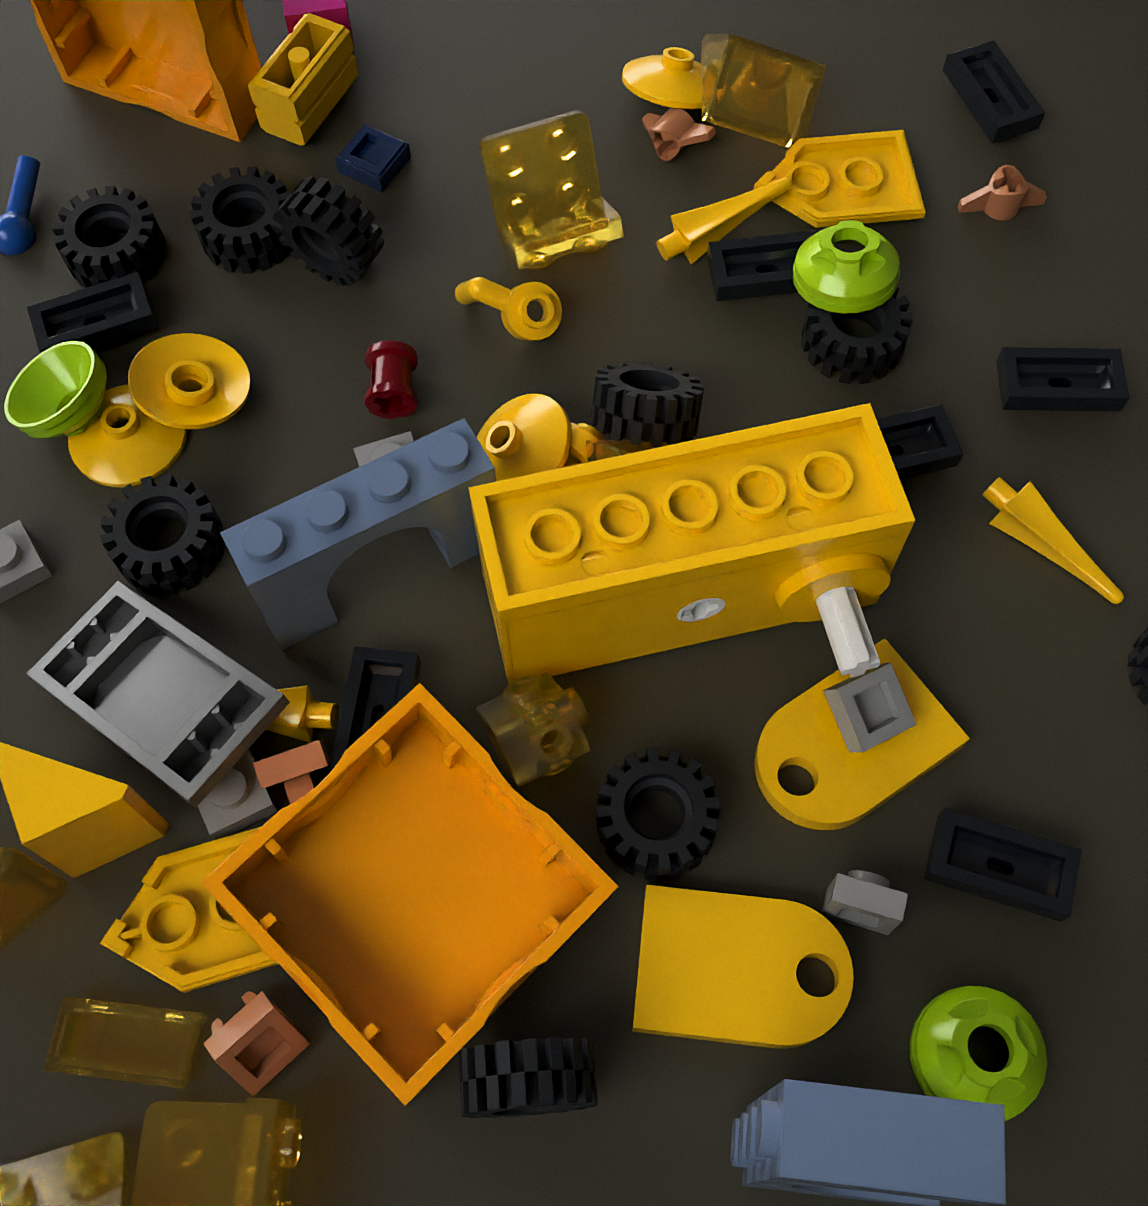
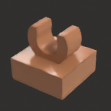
M316 740L254 762L253 766L261 789L284 782L289 803L292 804L317 786L312 771L329 766L331 759L324 740Z
M247 991L241 997L246 1006L227 1023L217 1018L211 1024L213 1035L203 1043L213 1060L252 1096L256 1095L310 1045L299 1028L263 991L258 995Z

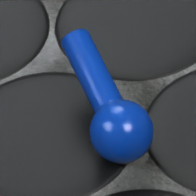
M18 156L6 213L0 215V253L5 255L21 254L27 251L36 240V232L34 226L29 221V215L40 162L30 156Z

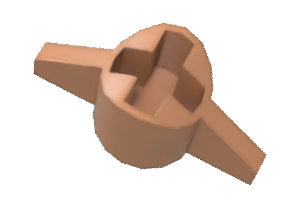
M670 108L663 115L647 113L642 118L643 125L653 142L658 157L663 161L673 159L686 145L709 141L716 134L713 126L694 123L692 117L683 109Z
M1004 165L996 170L987 186L960 199L957 207L959 213L984 211L993 219L1006 221L1014 218L1021 207L1044 205L1047 195L1044 190L1027 182L1020 171L1014 166Z

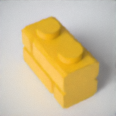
M309 12L304 14L293 28V32L287 35L248 84L253 104L257 106L255 112L259 125L265 132L300 146L305 145L354 82L359 72L356 57L352 54L354 48L351 33L345 26Z

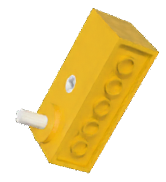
M870 403L468 487L483 577L509 686L787 623L821 620L823 621L841 676L850 674V677L864 675L866 670L877 668L880 665V659L861 607L877 604L881 594L888 588L891 581L890 574L914 525L915 518Z

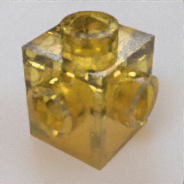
M547 672L540 676L532 675L517 679L504 689L502 695L476 707L500 763L518 787L540 776L557 774L568 768L573 759L591 751L581 728L590 722L583 702L573 687L563 690Z

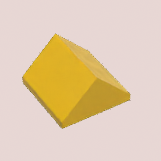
M0 742V780L22 845L72 878L83 875L165 836L170 824L129 785Z

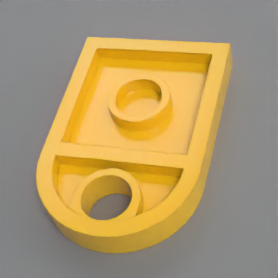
M885 638L875 644L880 664H892L917 725L865 752H849L823 691L850 678V674L841 676L838 669L776 711L768 720L761 733L754 761L759 788L773 809L794 824L813 830H836L855 824L961 750L970 740L968 735ZM789 765L803 767L813 778L814 790L802 796L792 795L781 787L778 780V772Z
M646 885L632 1032L789 1049L804 1046L817 1040L828 1032L844 1014L853 990L852 959L839 931L827 918L816 910L789 900ZM809 958L825 962L831 968L835 982L831 994L824 997H815L807 994L797 981L796 970L798 964Z

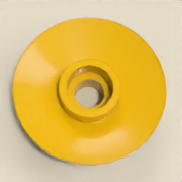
M678 47L664 49L663 55H650L631 60L624 66L622 72V82L630 92L646 101L671 108L701 109L713 106L723 99L726 88L723 79L705 65L694 61V54Z
M181 333L159 338L143 347L134 357L129 367L128 385L134 403L151 419L163 425L179 429H203L221 424L241 410L250 392V373L241 355L225 342L202 334Z
M121 385L105 391L104 398L106 402L100 417L93 420L85 428L84 432L68 437L71 458L77 468L87 478L104 486L124 488L129 484L132 487L141 485V478L151 476L153 479H156L165 473L181 455L187 440V429L170 427L151 419L134 403L129 391V385ZM127 423L125 426L117 428L118 426Z
M526 394L516 397L498 408L485 422L477 435V439L495 467L496 481L563 468L571 447L572 431L569 417L559 403L546 395Z

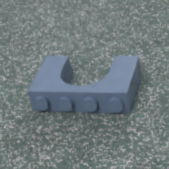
M463 418L220 532L247 588L283 651L339 623L327 595L330 578L349 556L377 538L402 529L426 527L450 568L478 555L479 548L468 487L497 482L495 467L467 421Z
M784 1079L748 1105L746 1113L742 1112L740 1119L734 1118L731 1135V1166L743 1168L742 1186L902 1206H940V1201L981 1206L1006 1205L1004 1105Z

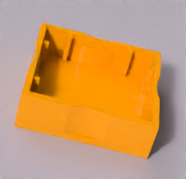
M29 0L35 14L36 24L64 83L123 103L153 109L176 121L237 142L242 141L256 121L255 109L257 106L252 102L248 84L261 69V64L242 0Z
M421 683L346 749L332 771L314 789L292 804L280 809L200 882L272 961L278 963L328 1017L331 1026L405 1106L484 1026L486 1020L536 968L546 962L619 887L548 813L528 802L511 787L495 766L490 754Z

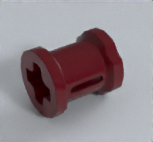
M385 340L372 344L365 353L366 367L371 371L370 388L366 390L364 395L365 406L371 414L381 418L394 419L409 416L415 412L418 406V398L412 389V372L418 365L416 350L404 342Z

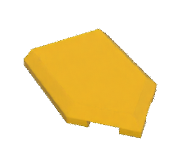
M904 130L798 139L786 151L785 158L772 171H767L754 184V189L783 177H790L793 183L791 188L773 199L772 202L815 228L838 225L839 221L846 220L860 221L866 224L922 219L926 214Z
M261 827L157 857L141 881L144 885L120 920L116 918L100 944L183 993L277 965L278 963L272 961L200 883Z

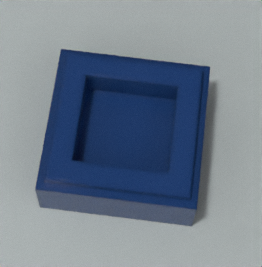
M364 124L335 158L339 173L383 192L411 158L409 143Z

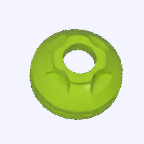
M853 220L839 221L838 225L816 232L805 240L797 251L793 266V283L798 293L807 302L817 308L842 314L869 311L884 304L896 291L900 277V260L895 247L883 235L871 228L865 227L863 222ZM854 244L864 246L865 248L858 252L848 253L838 250L833 245Z
M67 341L50 347L31 360L11 384L4 404L7 420L29 437L38 439L61 437L64 435L69 437L84 432L85 428L93 420L100 417L104 410L106 402L104 396L107 384L106 366L97 353L84 342Z
M963 986L950 989L933 998L921 1010L913 1024L909 1041L910 1061L915 1078L926 1096L1004 1105L1005 1121L1022 1113L1037 1098L1044 1084L1047 1070L1046 1046L1041 1031L1032 1016L1019 1002L1005 993L982 986ZM975 1028H992L1005 1039L1009 1049V1058L1006 1066L1001 1071H984L971 1059L968 1051V1038Z

